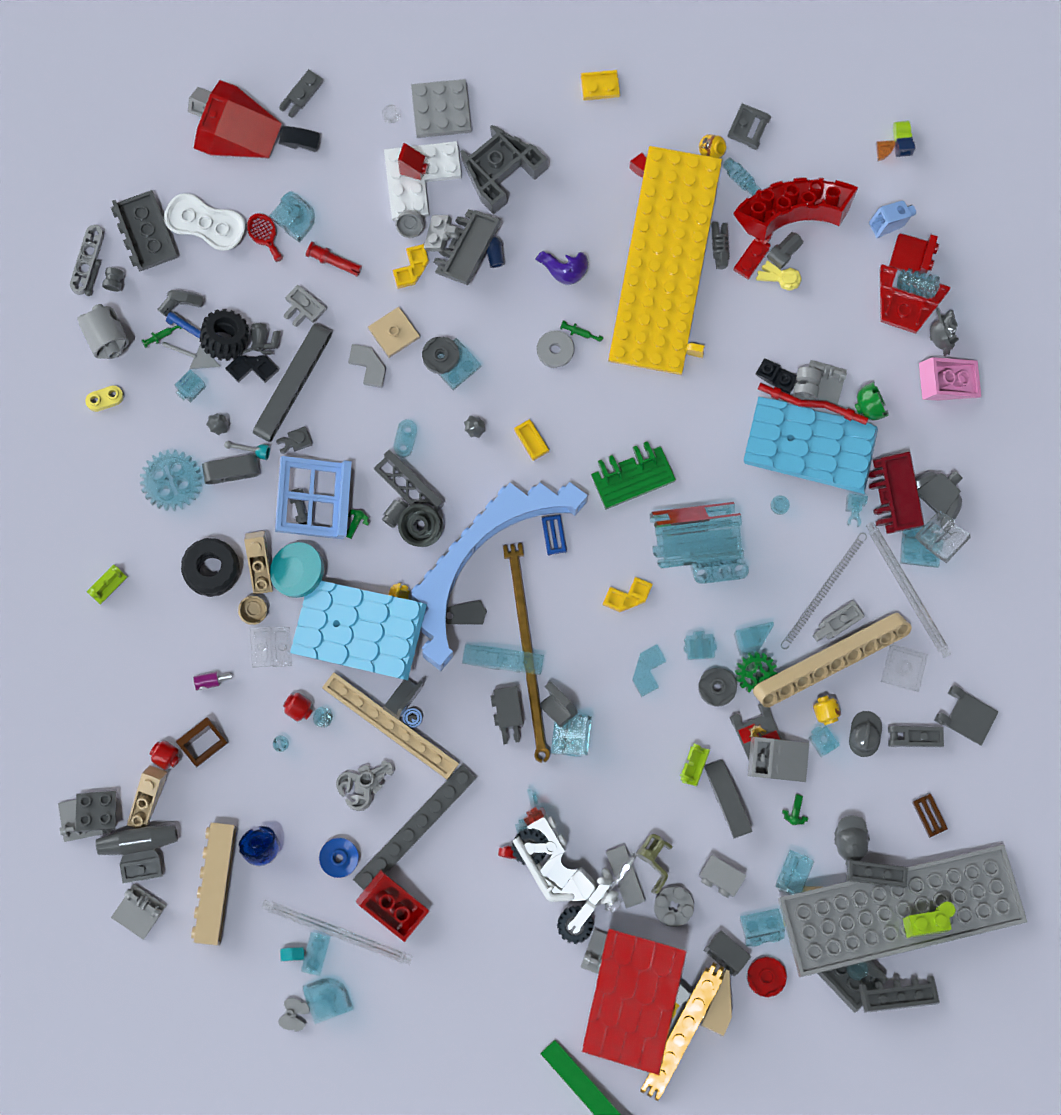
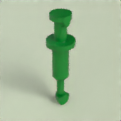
M564 320L561 323L560 329L564 328L571 331L570 335L574 333L587 339L593 338L598 342L603 340L602 336H594L590 331L577 327L576 323L573 326L567 324Z
M176 325L156 334L152 332V337L146 340L142 339L141 342L145 348L153 342L159 344V340L172 334V331L178 328L181 330L182 328Z

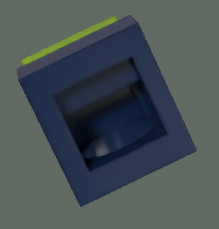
M910 121L894 122L893 137L896 157L912 156L916 148L915 142H913Z

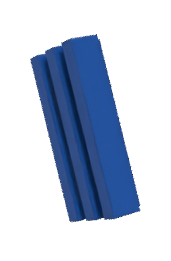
M561 516L542 517L547 555L566 553ZM553 520H557L562 547L558 549ZM546 521L550 522L554 550L550 548Z

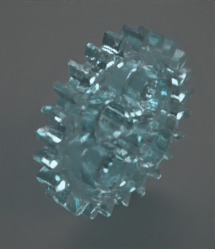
M167 450L166 455H163L160 451L158 458L152 455L153 462L146 461L149 467H142L146 473L140 474L144 481L139 483L141 486H144L141 491L142 493H147L145 498L147 500L151 499V505L157 503L158 509L164 505L165 511H168L171 506L173 511H176V506L179 505L183 509V503L190 505L189 499L196 500L193 494H200L197 487H201L202 483L198 480L203 479V477L198 474L201 470L199 467H196V461L191 462L192 457L190 455L185 458L184 452L178 455L177 450H174L173 454ZM165 465L168 466L178 495L174 494L173 488L169 483V477L164 468ZM175 465H181V469L178 472L172 471ZM157 472H163V476L160 479L154 478ZM187 482L188 486L185 489H180V483ZM164 489H170V493L167 496L161 495Z

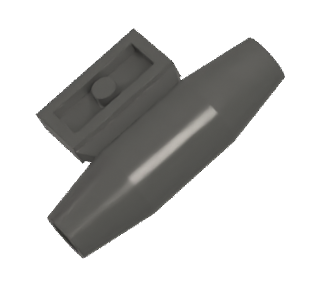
M148 826L107 835L96 839L97 854L122 855L120 862L122 883L162 877L161 859L155 849L178 841L176 826Z

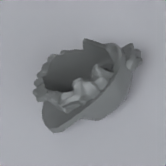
M936 308L939 320L930 327V340L939 349L943 350L944 356L950 355V350L954 348L955 343L959 340L955 335L958 324L953 310L942 316L940 308Z
M858 816L842 818L834 832V844L837 846L839 855L846 860L845 865H847L848 860L861 861L868 852L870 838L868 837L866 822L863 818Z

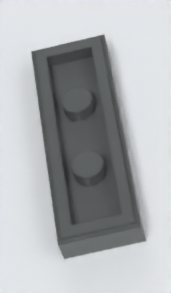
M848 860L846 881L906 888L908 867Z

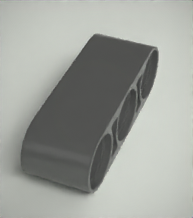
M245 455L202 464L205 484H218L253 478L259 475L256 455Z

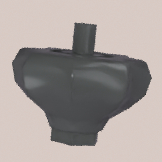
M216 413L215 415L208 416L206 425L209 427L210 432L220 435L227 433L229 423L225 416Z
M469 416L464 421L465 431L470 437L480 438L482 433L485 432L484 421L479 416Z

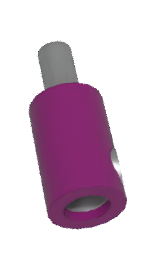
M217 672L194 676L195 689L198 691L220 686L219 682L231 680L232 675L231 673L218 675Z

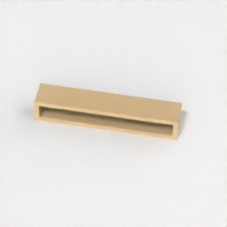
M210 823V827L206 829L205 838L208 839V844L203 849L205 865L200 870L202 886H199L197 890V898L200 900L199 907L196 906L194 911V918L197 921L196 927L193 926L191 938L194 939L193 943L220 946L237 828L235 825Z

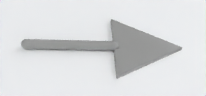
M162 343L165 347L193 357L194 359L189 369L221 367L215 359L210 357V354L204 352L205 348H201V346H199L196 354H193L168 343Z

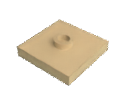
M399 307L368 326L369 331L388 358L420 338Z

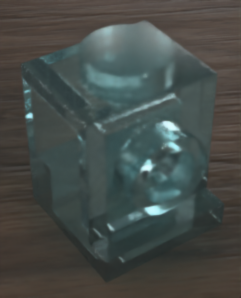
M821 725L811 731L813 735L808 738L821 758L840 746L827 726L824 728ZM821 736H825L827 738L826 743L821 741Z

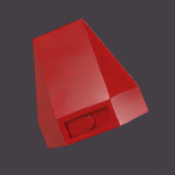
M219 80L210 93L201 116L193 149L211 156L269 158L282 123L240 88Z

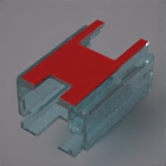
M728 502L651 512L649 515L650 523H654L658 545L652 546V551L656 558L664 557V559L658 560V566L660 568L690 565L694 580L699 584L745 578L749 573V568L744 560V550L741 547V514H731L735 513V503ZM738 565H743L741 570L735 571ZM699 570H705L703 575H696Z

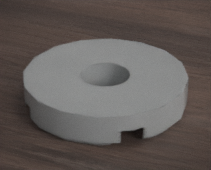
M560 331L545 333L537 344L539 360L545 366L551 368L567 365L574 354V345L571 338ZM554 345L559 346L561 349L557 354L550 351V348Z

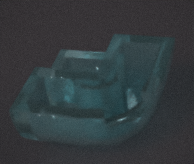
M289 191L280 199L281 203L269 217L300 243L312 229L315 214L313 208L293 191Z
M323 978L303 986L304 996L315 1024L354 1010L347 989L337 979Z

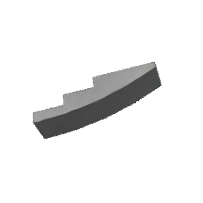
M723 760L704 766L717 803L720 805L733 839L753 832Z

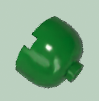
M875 382L862 387L857 394L858 403L855 404L858 414H863L869 420H879L889 416L888 410L885 411L884 409L885 402L878 387H875Z

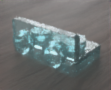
M779 908L740 916L746 946L756 947L762 943H774L785 938V928Z

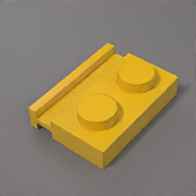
M617 70L581 73L583 101L620 97Z

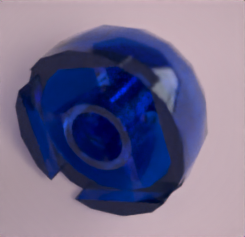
M259 826V829L255 831L253 829L247 831L241 837L238 844L240 847L239 852L243 859L253 866H264L271 863L279 851V841L274 830L266 826Z

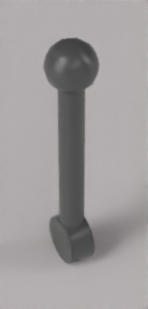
M96 259L88 289L85 290L86 296L92 295V286L101 260Z

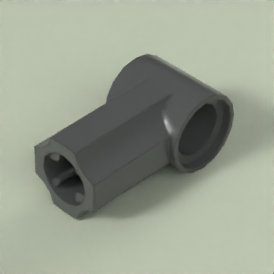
M791 232L779 245H776L768 253L767 258L779 269H782L789 262L791 256L802 246L803 240L797 233Z

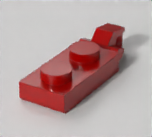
M773 234L768 236L765 241L755 238L733 270L749 280L769 252L771 245L768 242Z

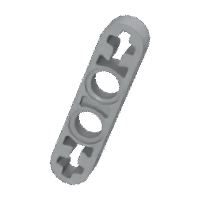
M91 225L86 229L71 277L70 287L77 295L85 294V290L88 289L95 261L98 258L103 242V231L97 225ZM97 231L99 235H95L93 240L91 233ZM88 247L95 249L94 253L90 256L85 255V250ZM83 264L89 265V270L85 273L79 271L80 266ZM79 276H80V277H82L81 283H82L83 287H79V289H77L76 286H75V284H77V285L79 284V282H80Z

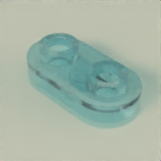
M403 420L398 425L393 448L395 454L402 458L408 457L413 450L417 427L412 420ZM410 428L411 432L405 433L404 430ZM406 446L407 449L405 451H401L400 447Z

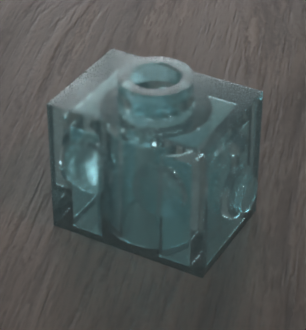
M697 631L693 632L691 636H686L683 650L686 653L687 660L715 658L717 646L714 643L715 638L713 634Z

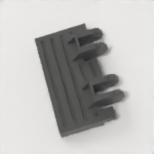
M470 209L465 214V217L470 220L459 216L455 220L457 224L464 226L465 229L457 228L460 231L459 238H453L448 246L453 252L447 249L438 252L442 256L449 258L448 261L435 258L433 262L438 266L435 271L436 274L465 285H469L501 224L500 219Z

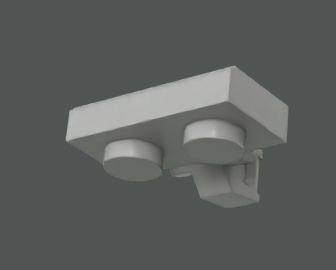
M432 215L424 245L426 251H443L448 238H459L460 231L456 226H451L449 215Z

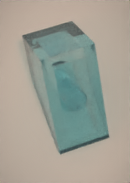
M769 622L736 630L734 637L739 655H745L747 658L750 652L754 656L755 651H759L774 623Z

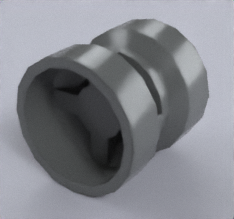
M108 267L105 270L106 279L103 280L102 287L109 291L119 292L122 286L120 282L124 277V271Z

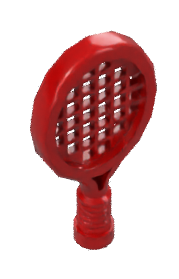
M253 214L247 221V231L250 238L259 245L269 247L275 262L282 260L283 256L274 246L276 237L274 222L265 214Z

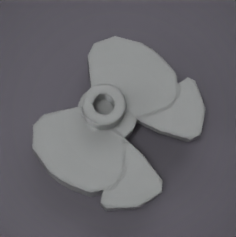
M288 998L284 1001L286 1012L284 1016L279 1018V1026L286 1030L295 1029V1032H298L305 1027V1023L297 1019L296 1016L297 1014H308L309 1006L306 1002L302 1003L298 999Z

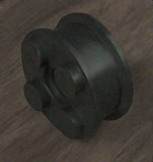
M415 504L402 512L398 521V530L403 540L408 544L417 547H428L440 538L443 531V521L440 514L434 508L423 504ZM422 520L425 526L423 530L419 531L417 523Z

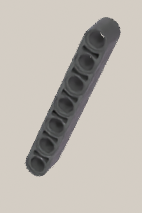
M316 323L313 324L253 429L254 435L268 442L274 439L332 336V331Z

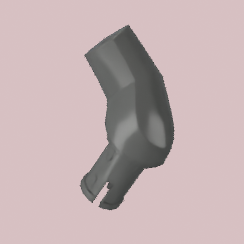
M170 290L166 295L168 297L157 310L167 317L176 304L201 307L203 296L185 290Z

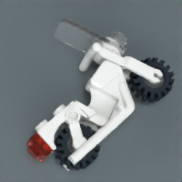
M534 807L526 812L527 816L523 819L528 828L523 831L521 830L512 842L511 850H513V856L517 858L518 862H522V865H527L548 901L587 900L582 908H580L581 906L577 905V907H574L573 905L570 908L564 909L558 918L557 924L558 933L562 935L563 940L566 939L568 943L574 942V944L582 943L589 938L594 928V919L591 917V913L597 905L604 904V909L606 911L610 910L611 913L622 907L620 904L623 900L619 899V893L612 889L634 862L637 854L633 852L614 878L607 868L602 869L603 877L598 878L599 886L597 887L595 880L582 867L568 869L562 865L561 856L567 848L565 846L567 844L566 839L562 834H558L555 829L557 827L556 822L552 817H548L544 808L537 809V807ZM547 853L552 854L542 867L540 861L545 858Z

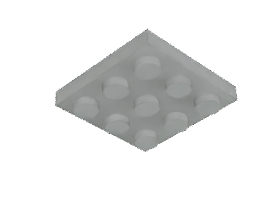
M466 79L411 84L417 138L471 133Z

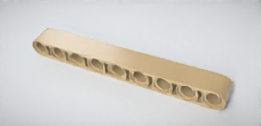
M894 613L760 682L754 687L753 694L764 707H771L906 637L911 632L912 626L901 614Z

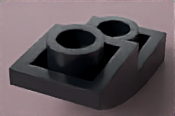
M282 126L278 144L295 150L297 147L316 152L321 133L303 128Z
M765 358L755 373L756 376L765 382L782 389V391L788 394L792 392L795 383H797V375L782 369L781 365Z

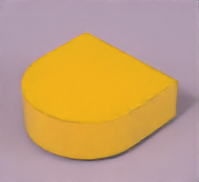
M686 344V354L703 358L704 345Z

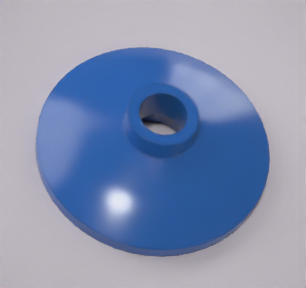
M344 838L329 840L323 845L319 853V863L322 870L334 878H343L350 875L356 869L359 860L358 851L354 844ZM337 855L343 856V860L341 862L336 861Z

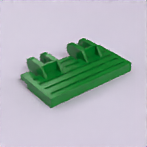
M647 441L644 442L643 446L649 457L643 460L637 446L632 447L639 464H636L632 457L617 465L615 458L612 455L609 456V463L614 471L610 474L607 472L605 463L602 460L598 461L604 478H601L599 471L592 473L591 477L605 510L676 481L661 446L652 451Z

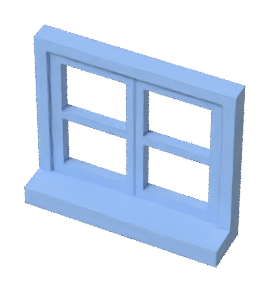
M281 456L275 532L344 539L347 536L352 461L344 460L342 463ZM290 468L311 470L309 494L288 491ZM315 471L335 473L334 496L313 494ZM288 499L308 501L307 525L286 523ZM313 502L333 504L332 528L311 525Z

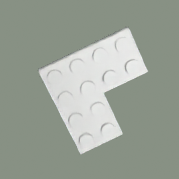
M457 141L411 146L426 156L428 170L426 175H422L421 180L400 175L398 158L401 148L384 149L392 221H396L398 215L405 210L416 211L422 218L429 217L425 182L461 179Z

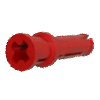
M313 241L309 244L305 254L308 258L312 257L319 260L321 264H331L356 277L359 276L362 269L361 265L331 253L329 248L324 249L317 246Z

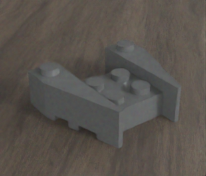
M491 125L492 138L470 156L463 149L460 152L462 162L481 203L494 215L507 204L506 193L498 184L520 166L535 180L548 169V159L532 144L529 143L528 145L522 142L520 138L513 137L505 133L504 130Z

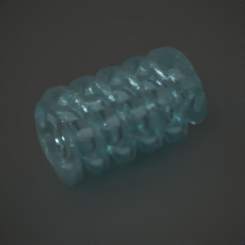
M903 269L898 277L897 288L905 290V292H911L914 295L925 296L928 299L933 298L938 292L940 277L936 276L933 280L932 274H929L926 278L925 272L920 275V272L917 270L913 273L912 269H908L907 272Z

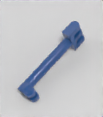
M169 312L166 317V322L172 326L175 323L197 338H200L201 331L178 317L174 312Z

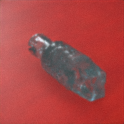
M730 157L724 162L723 167L727 171V175L742 190H747L752 196L756 194V191H762L754 182V177L741 164H737Z

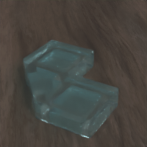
M658 645L640 653L632 681L641 697L659 688L650 672L666 662Z

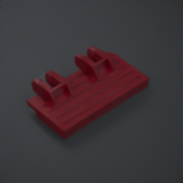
M911 452L873 460L875 469L881 467L883 469L869 472L868 478L873 479L884 476L885 481L871 483L869 490L878 489L881 505H890L874 509V515L889 512L892 515L891 518L876 521V526L887 525L885 526L887 534L925 527Z

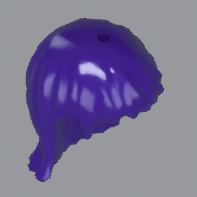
M544 251L540 252L535 258L537 262L542 263L557 281L565 285H572L580 281L588 269V259L583 252H579L577 257L565 255L568 259V262L565 264Z

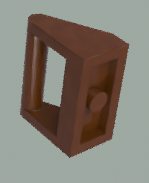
M207 717L175 741L196 768L228 744ZM212 729L220 740L195 759L186 747Z

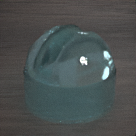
M277 736L272 743L274 750L277 752H284L289 745L288 739L284 736ZM278 740L280 741V744L283 749L279 748L277 743Z

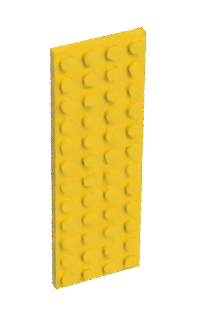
M649 146L608 362L682 375L686 355L685 347L688 344L722 159Z

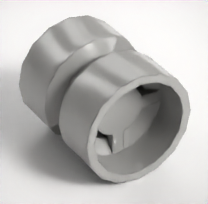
M811 367L798 368L796 376L798 382L795 383L793 395L803 400H816L819 392L817 385L821 382L822 372Z

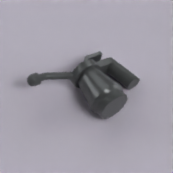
M263 323L252 324L250 329L252 338L251 348L244 350L243 354L254 350L260 351L263 355H273L272 351L262 350L277 349L281 331H273L271 343L265 344L268 333L267 325Z

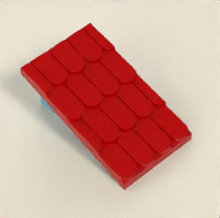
M608 929L582 1052L660 1076L687 951Z

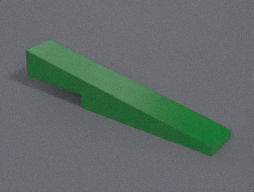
M555 1040L540 1053L594 1115H621Z

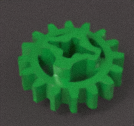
M755 651L754 656L749 652L748 658L742 656L743 662L736 664L740 669L735 670L736 675H739L736 677L737 682H741V688L746 687L748 693L763 680L778 674L776 670H773L777 667L775 663H772L773 659L771 657L767 658L764 652L760 656L758 651ZM761 661L766 663L768 668L762 667ZM745 677L750 678L751 683L747 682Z

